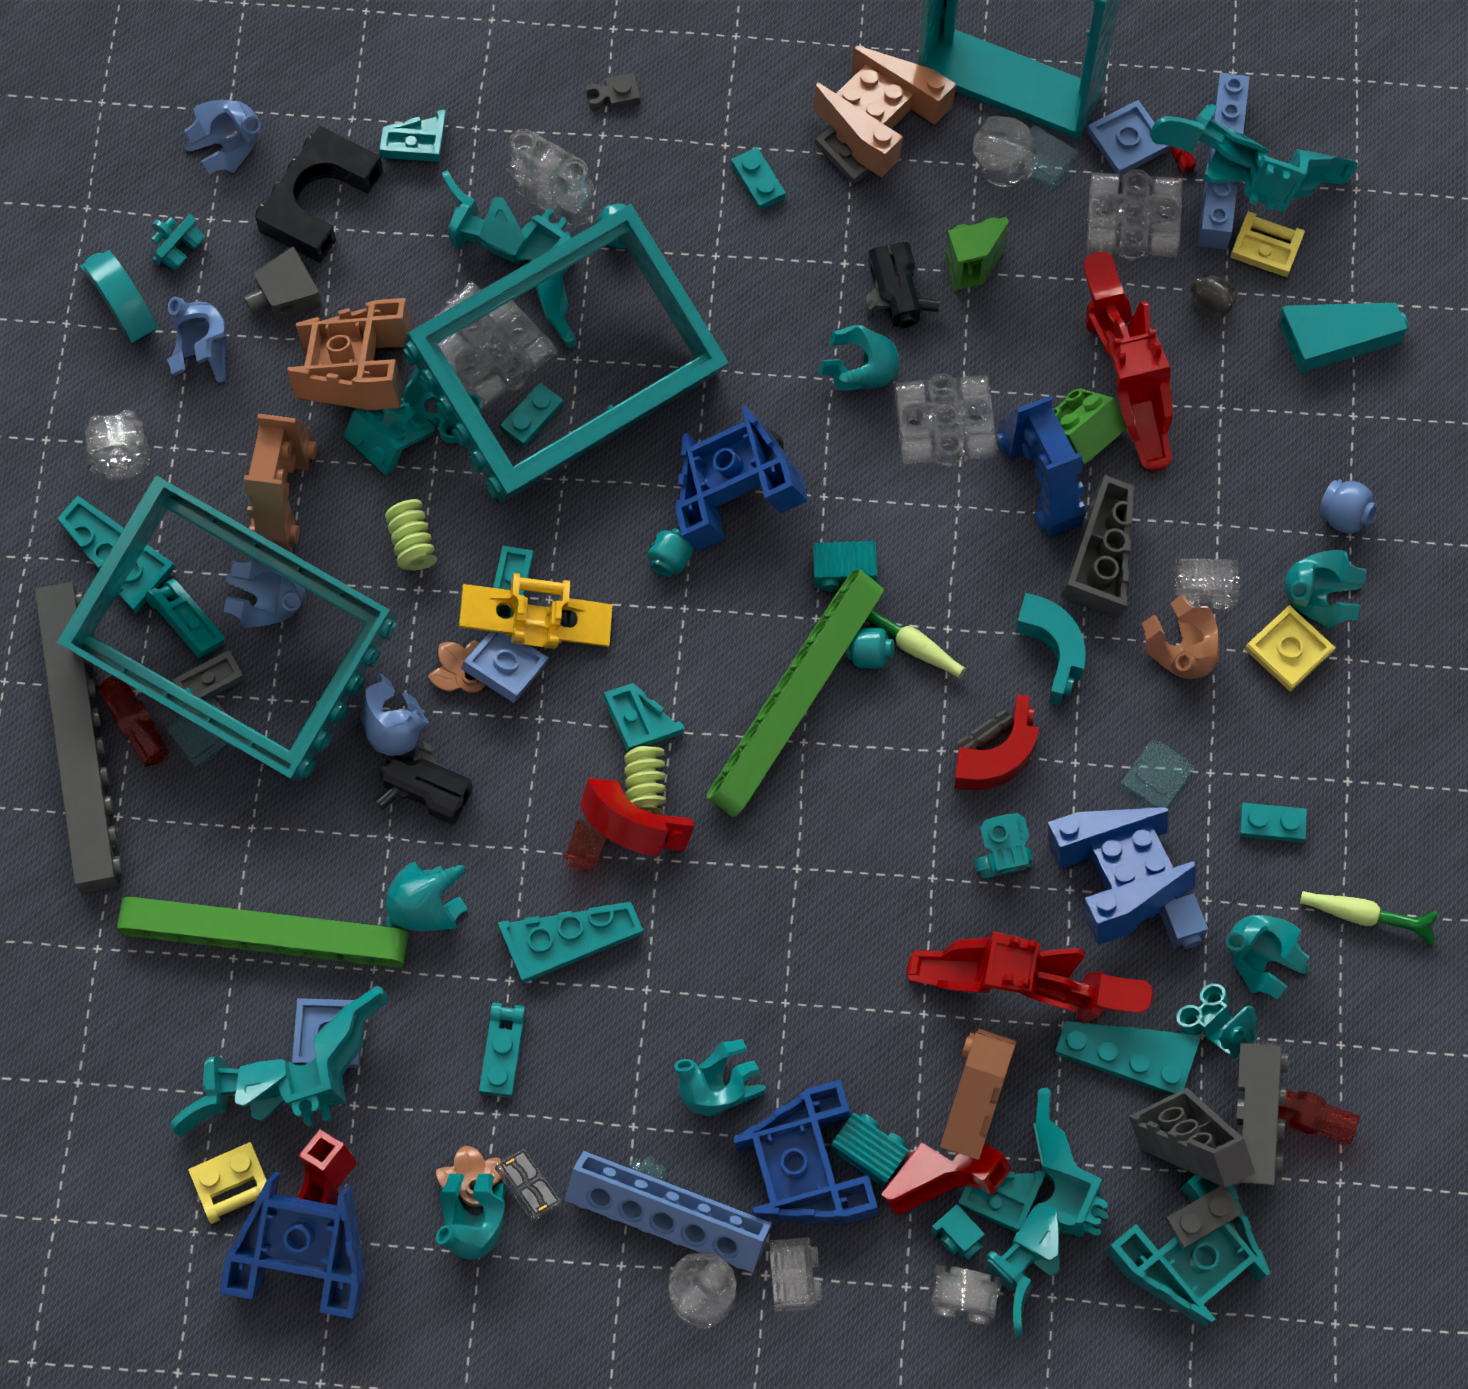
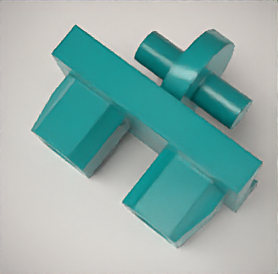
M191 214L185 218L174 232L171 229L177 222L171 217L165 223L155 220L151 224L156 232L151 241L158 245L162 239L165 240L156 250L155 256L152 259L158 267L163 262L169 268L177 271L187 259V256L176 248L177 245L182 241L194 251L204 241V234L195 226L197 219Z

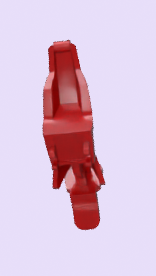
M1104 251L1090 254L1083 262L1086 281L1092 300L1087 305L1085 326L1088 331L1097 332L1112 359L1117 375L1115 385L1128 432L1136 446L1142 466L1148 472L1165 469L1167 464L1172 461L1168 440V431L1173 418L1170 390L1171 369L1161 343L1156 336V330H1150L1149 304L1146 301L1140 302L1132 318L1129 299L1121 286L1113 257Z
M995 931L985 938L956 940L944 951L916 950L909 957L906 976L910 981L934 985L948 990L988 994L993 988L1021 993L1034 1000L1071 1012H1075V1006H1078L1077 1021L1081 1023L1095 1020L1101 1016L1104 1010L1144 1014L1151 1008L1154 994L1152 987L1146 981L1109 976L1098 971L1087 973L1082 983L1070 979V976L1084 959L1085 952L1082 949L1068 948L1041 952V945L1035 940L1029 941L1018 936Z

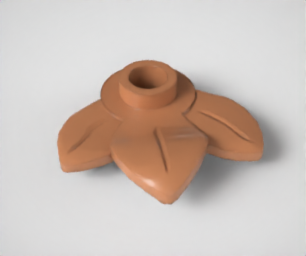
M473 640L466 648L454 642L441 643L438 648V656L442 666L428 675L431 683L446 692L458 689L467 693L481 691L486 685L477 679L468 680L466 678L468 673L461 669L463 662L478 646L479 642Z
M462 1146L455 1155L454 1166L436 1169V1178L443 1189L449 1174L465 1175L459 1196L468 1206L481 1207L482 1205L473 1198V1191L470 1188L475 1186L478 1174L493 1175L492 1187L495 1186L503 1177V1168L500 1166L502 1162L500 1158H490L484 1161L477 1149L470 1146Z

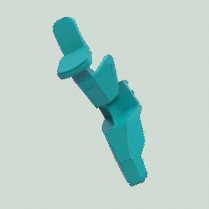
M1213 104L1207 105L1195 121L1164 116L1155 122L1150 131V137L1155 144L1176 147L1192 154L1198 141L1215 149L1216 152L1203 175L1204 179L1209 183L1245 181L1246 187L1243 192L1249 197L1250 203L1256 205L1258 201L1266 205L1265 209L1267 211L1273 208L1284 213L1292 199L1310 196L1320 183L1345 184L1351 179L1358 167V163L1351 159L1296 149L1289 163L1267 157L1268 148L1230 127L1229 129L1225 128L1211 119L1217 108Z
M448 170L442 172L446 186L458 205L448 228L449 240L455 248L461 250L465 246L466 241L480 243L486 250L513 263H519L524 260L531 262L572 238L569 231H562L567 224L565 217H561L558 223L549 222L550 217L554 215L553 209H547L542 216L536 215L532 217V221L528 222L520 230L514 215L502 197H496L492 200L485 220L478 218L479 210L475 199L467 196L458 188ZM568 267L535 286L548 325L551 324L567 348H573L577 343L576 338L564 319L569 304L563 277L570 268Z
M375 986L349 1005L346 1004L314 1037L315 1058L306 1065H295L292 1062L277 1059L255 1062L240 1066L239 1069L228 1068L220 1056L209 1057L204 1064L202 1085L206 1096L192 1103L175 1116L170 1123V1129L177 1136H182L208 1117L227 1112L229 1095H235V1103L237 1105L246 1107L250 1104L252 1118L260 1122H264L284 1102L292 1107L293 1113L297 1117L303 1116L304 1123L308 1127L314 1126L312 1115L318 1111L322 1112V1119L325 1122H329L331 1119L329 1108L346 1103L343 1075L363 1046L364 1022L388 1002L387 993L381 987Z
M1041 1088L1038 1091L1036 1123H1033L1041 1170L1045 1172V1178L1054 1182V1194L1049 1200L1041 1204L1039 1203L1032 1209L1019 1228V1232L1016 1233L1013 1240L1014 1245L1002 1257L990 1251L986 1255L985 1261L988 1271L1010 1291L1015 1290L1013 1304L1015 1338H1023V1308L1032 1290L1031 1280L1024 1276L1023 1273L1029 1265L1033 1263L1050 1277L1058 1274L1060 1271V1232L1075 1235V1237H1084L1085 1233L1099 1237L1101 1229H1096L1092 1225L1099 1226L1101 1219L1103 1221L1108 1220V1214L1104 1211L1108 1209V1204L1104 1199H1101L1102 1179L1076 1166L1065 1132L1050 1120L1051 1091L1048 1088Z

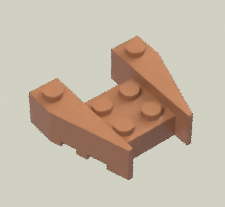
M856 46L854 48L851 72L855 75L837 93H834L818 82L815 86L813 109L824 123L828 122L837 132L836 137L840 142L848 145L856 161L882 178L900 160L903 136L892 130V128L910 110L935 125L953 107L956 83L931 68Z
M406 298L374 300L365 303L366 308L350 312V309L347 308L338 311L339 316L319 321V317L296 323V329L303 352L306 354L304 366L287 368L295 398L365 410L400 408L403 385L396 359L374 361L376 348L404 346L408 332L413 329Z
M258 413L259 430L249 475L244 476L245 495L250 497L252 506L247 507V518H252L249 529L291 553L292 544L298 543L300 528L295 524L289 504L290 486L287 483L288 473L294 472V469H309L310 460H315L317 442L313 441L311 430L296 418Z
M978 1028L975 1034L970 1032L969 1037L967 1036L961 1056L967 1058L942 1138L941 1148L979 1160L1017 1042L1016 1039L982 1028Z

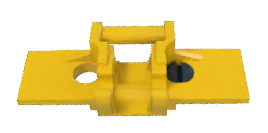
M513 573L510 590L463 584L459 627L505 633V636H511V643L555 649L558 643L566 641L609 647L613 604L569 598V580H563L560 583L520 577L518 573ZM519 590L560 595V598L553 601L550 607L527 604L528 598L519 595ZM500 605L509 606L513 611V616L509 619H503L496 613V608Z

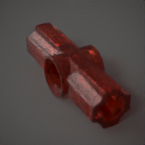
M113 675L105 679L98 689L114 715L112 717L125 739L131 742L145 767L154 766L163 761L169 754L168 749L159 733L155 730L153 726L155 724L142 701L137 700L129 685Z
M1287 1089L1286 1107L1279 1106V1119L1287 1121L1288 1125L1293 1129L1306 1134L1320 1133L1351 1144L1360 1119V1115L1329 1105L1321 1096L1306 1091L1296 1093Z

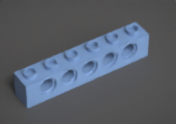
M1220 73L1214 97V105L1217 108L1212 115V119L1227 129L1230 127L1243 134L1250 76ZM1210 146L1208 149L1206 169L1216 152V150ZM1205 180L1197 246L1222 250L1228 249L1233 229L1238 182L1209 183Z
M586 1151L582 1152L573 1168L564 1199L580 1208L599 1213L611 1220L625 1223L638 1228L642 1232L651 1233L669 1240L673 1244L682 1245L707 1257L716 1258L738 1269H744L754 1273L762 1256L772 1225L769 1221Z

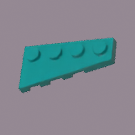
M78 495L58 517L62 527L95 567L100 570L124 528ZM146 545L118 592L119 596L134 614L147 602L146 592L153 588L158 589L175 569L174 563L149 545Z
M631 902L593 907L580 912H561L558 915L548 917H528L522 921L498 922V927L523 984L644 934Z
M1065 1021L1054 1055L1171 1096L1184 1089L1202 1035Z

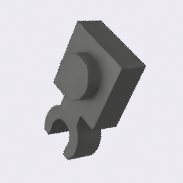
M634 72L605 78V86L598 84L586 86L587 96H598L596 99L589 100V106L592 110L600 109L605 103L609 102L611 109L640 104V95Z

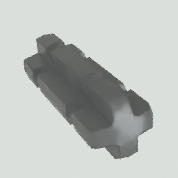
M1002 710L995 715L994 720L990 718L971 731L970 736L966 735L958 740L957 748L976 749L977 747H983L999 736L1001 730L1006 731L1012 727L1013 717L1007 710Z

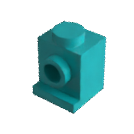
M958 1204L931 1228V1235L935 1238L940 1234L943 1237L940 1239L943 1246L952 1255L958 1253L962 1259L965 1257L968 1261L971 1260L983 1248L980 1243L983 1241L985 1234Z

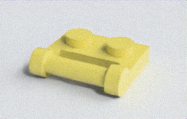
M1248 211L1230 258L1288 277L1305 230L1300 228L1293 230L1256 217V213ZM1253 228V229H1256V230H1259V231H1262V232L1271 234V235H1273V236H1276V237H1279V238H1282V239L1291 241V243L1289 244V243H1286V242H1283V241H1280V240H1277V239L1268 237V236H1266V235H1263V234H1260V233L1251 231V229Z
M251 1142L188 1169L210 1224L220 1221L221 1216L256 1201L267 1181ZM254 1179L256 1180L257 1186L214 1205L213 1197Z

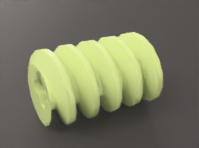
M418 499L397 503L388 509L385 514L386 522L389 523V533L392 535L391 541L395 546L394 552L398 557V566L401 569L410 571L429 568L437 561L435 555H430L434 552V546L427 544L431 540V535L425 533L428 529V523L423 521L425 519V512L420 510L423 505Z
M650 746L631 749L624 756L625 763L627 764L625 767V775L627 776L625 787L628 789L625 792V796L635 806L647 812L661 815L664 811L657 808V806L665 804L666 798L657 796V794L666 791V787L656 782L664 780L665 773L656 770L665 767V761L656 758L664 755V749Z

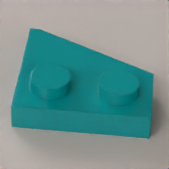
M446 110L436 111V117L421 121L420 117H415L404 123H395L383 127L379 149L381 158L440 162L447 119Z
M634 683L604 692L603 694L604 703L627 753L631 749L648 746L681 735L685 730L684 725L680 721L674 722L663 712V707L654 700L648 699L645 692Z
M1035 1171V1173L1022 1174L1010 1172L993 1195L981 1189L966 1186L958 1205L962 1209L1017 1233L1029 1214L1045 1177V1172Z

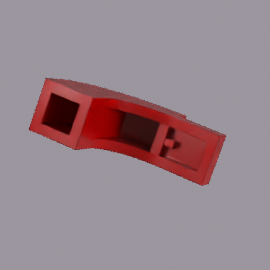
M1017 694L1012 732L1003 744L989 750L959 747L954 788L963 790L991 789L1010 781L1024 769L1033 754L1039 732V727L1032 726L1035 708L1029 707L1030 696Z
M589 778L580 801V806L586 819L599 833L624 848L646 855L659 856L661 849L685 851L695 826L692 818L653 814L635 806L625 796L619 781Z

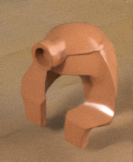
M1181 595L1172 601L1171 605L1178 618L1181 636L1183 637L1182 643L1174 646L1165 642V633L1157 616L1153 615L1141 623L1145 630V650L1148 655L1176 676L1183 679L1202 678L1211 673L1219 661L1220 645L1217 624L1208 606L1196 608L1189 603L1186 596Z

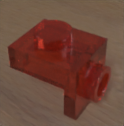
M579 819L563 859L570 861L569 867L579 871L587 872L588 868L594 869L598 866L607 838L599 833L590 823Z

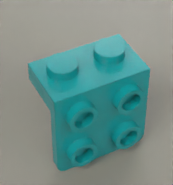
M401 397L400 408L379 410L355 409L343 437L381 472L387 475L394 471L403 449L433 435L435 427L414 407L409 406V403H405L403 397Z

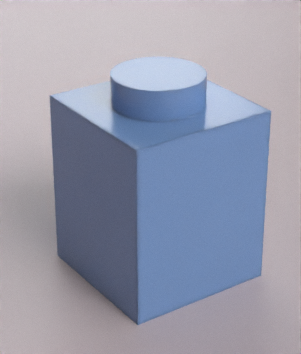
M1194 893L1172 900L1160 910V916L1173 948L1183 945L1184 949H1188L1202 943L1208 927Z

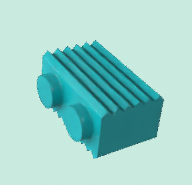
M876 541L813 543L814 588H821L825 592L837 591L846 578L858 568L877 582Z
M853 1113L833 1140L830 1151L865 1176L868 1175L871 1180L875 1181L882 1188H885V1185L895 1176L908 1157L909 1150L905 1148L907 1143L895 1133L891 1132L889 1135H886L878 1129V1122L869 1115L863 1113L860 1117Z

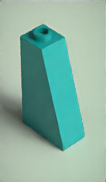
M1396 303L1282 307L1277 321L1300 373L1402 343L1408 329L1407 317L1403 312L1399 311Z

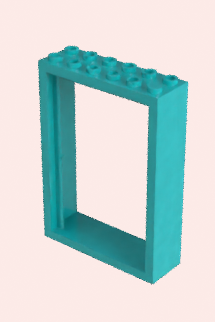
M958 0L923 1L917 64L931 68L956 83L955 92L1080 140L1103 92L1120 0H1090L1095 3L1090 30L1087 29L1085 33L1088 36L1081 78L955 30Z
M632 204L627 205L408 332L404 342L405 349L402 350L408 363L411 366L416 365L420 371L421 376H419V380L426 392L432 391L438 402L435 405L442 418H449L454 426V429H452L454 438L460 446L465 444L471 455L468 456L470 464L477 473L481 471L487 482L484 485L493 499L498 498L500 503L505 502L715 377L729 363ZM621 238L695 359L614 407L611 404L607 407L608 411L517 465L512 466L437 343L616 239Z
M156 475L57 643L290 779L300 782L303 777L307 779L316 766V762L313 759L319 749L324 751L333 736V734L329 733L335 722L341 723L349 709V706L346 705L352 694L356 696L365 682V679L362 677L368 666L371 668L375 666L382 651L378 650L384 639L389 640L392 637L398 624L395 622L397 616L386 607ZM167 510L172 511L365 623L290 750L193 695L190 688H181L93 636Z

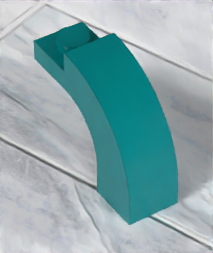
M110 250L91 255L86 259V263L79 266L84 276L95 286L105 300L123 334L132 343L159 328L132 280Z
M1025 593L1015 633L1039 639L1053 651L1057 661V671L1048 702L1061 706L1063 695L1070 696L1074 679L1081 680L1086 657L1084 639L1074 619L1062 607L1046 598Z

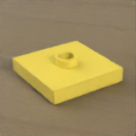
M1290 605L1245 646V650L1290 692L1328 658L1336 648Z

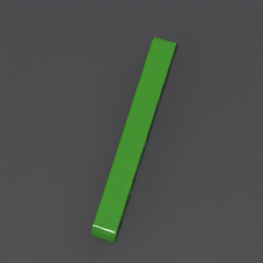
M859 568L855 569L846 578L710 787L707 799L731 817L737 816L746 806L881 597L884 590L883 587Z
M138 897L122 898L116 929L118 933L131 937L395 968L404 966L409 937L407 931L393 927Z

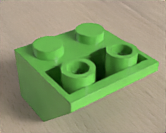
M994 217L988 218L982 223L969 226L962 224L954 227L952 230H948L944 260L954 291L984 284L1004 252L1008 228L1007 217L999 219Z
M1078 388L1071 391L1063 402L1057 407L1052 408L1075 454L1081 453L1082 464L1090 461L1127 429L1123 414L1113 397Z

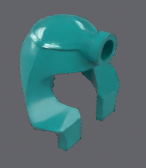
M853 325L842 330L833 331L829 344L830 346L856 344L864 350V366L851 371L847 370L842 360L829 359L822 360L818 369L820 376L828 375L832 377L834 386L838 390H872L886 386L898 375L900 360L898 350L890 339L862 325Z
M1343 550L1319 552L1292 565L1285 576V593L1290 604L1298 611L1328 628H1333L1339 622L1347 620L1358 621L1360 604L1337 602L1330 606L1326 597L1331 592L1360 589L1365 583L1367 570L1355 567L1349 563L1348 554Z
M417 861L407 864L393 879L385 895V906L388 914L386 926L415 931L456 929L458 926L455 921L460 915L466 913L468 908L460 896L442 905L440 897L443 891H446L460 877L464 876L466 872L465 866L457 865L445 870L438 866L432 870H422Z
M1253 914L1242 918L1232 927L1226 938V945L1237 970L1250 992H1263L1278 999L1287 988V985L1269 972H1264L1265 966L1269 961H1276L1283 966L1292 968L1294 971L1297 970L1299 973L1305 974L1309 971V966L1306 962L1310 956L1304 953L1298 944L1301 930L1297 926L1280 918Z
M743 1039L721 1042L717 1045L714 1052L699 1066L690 1059H682L675 1063V1073L680 1076L678 1081L679 1096L682 1103L691 1112L703 1116H715L729 1108L765 1094L766 1086L764 1085L744 1086V1082L749 1078L760 1075L755 1061L735 1066L732 1069L730 1082L727 1086L724 1084L723 1071L727 1059L730 1056L748 1051Z
M449 1174L439 1196L444 1216V1226L437 1231L436 1242L443 1247H447L459 1258L466 1260L483 1258L495 1248L501 1236L505 1214L504 1198L506 1197V1186L502 1182L498 1183L493 1192L494 1176L491 1174H478L473 1190V1198L483 1206V1212L479 1215H472L464 1209L458 1199L465 1175Z

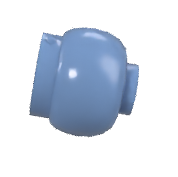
M1341 479L1338 481L1334 480L1328 486L1322 498L1319 516L1324 519V522L1328 521L1330 526L1337 531L1354 534L1364 526L1369 527L1377 512V504L1373 503L1372 491L1362 483L1356 481H1345L1342 483Z

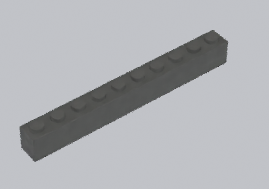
M73 581L35 588L75 885L81 894L119 887L118 876L123 875V867L120 856H115L114 845H119L116 826H111L110 815H114L115 811L112 797L106 794L105 786L110 785V775L108 767L102 766L101 756L106 755V747L103 736L98 737L97 730L98 726H102V718L99 707L94 708L93 697H98V690L95 678H90L89 668H94V664L57 643L84 595L83 592H77Z

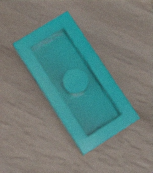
M758 147L731 159L732 168L759 211L786 199V192Z
M539 383L503 421L500 429L525 448L564 406V400L542 383Z
M1242 803L1240 807L1239 837L1304 843L1306 839L1307 809Z

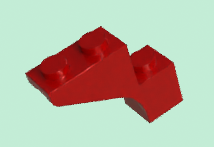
M319 1130L299 1154L304 1165L305 1177L298 1198L337 1206L339 1195L337 1189L357 1165V1162L345 1144Z
M921 1143L916 1151L908 1155L904 1166L897 1175L888 1181L881 1196L890 1210L897 1214H903L957 1187H974L993 1195L1012 1169L1004 1154L986 1143L983 1145L979 1160L956 1153L953 1161Z

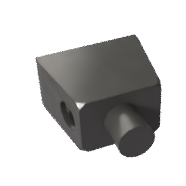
M294 247L254 273V278L258 290L244 296L251 313L268 306L275 320L322 307L319 291Z

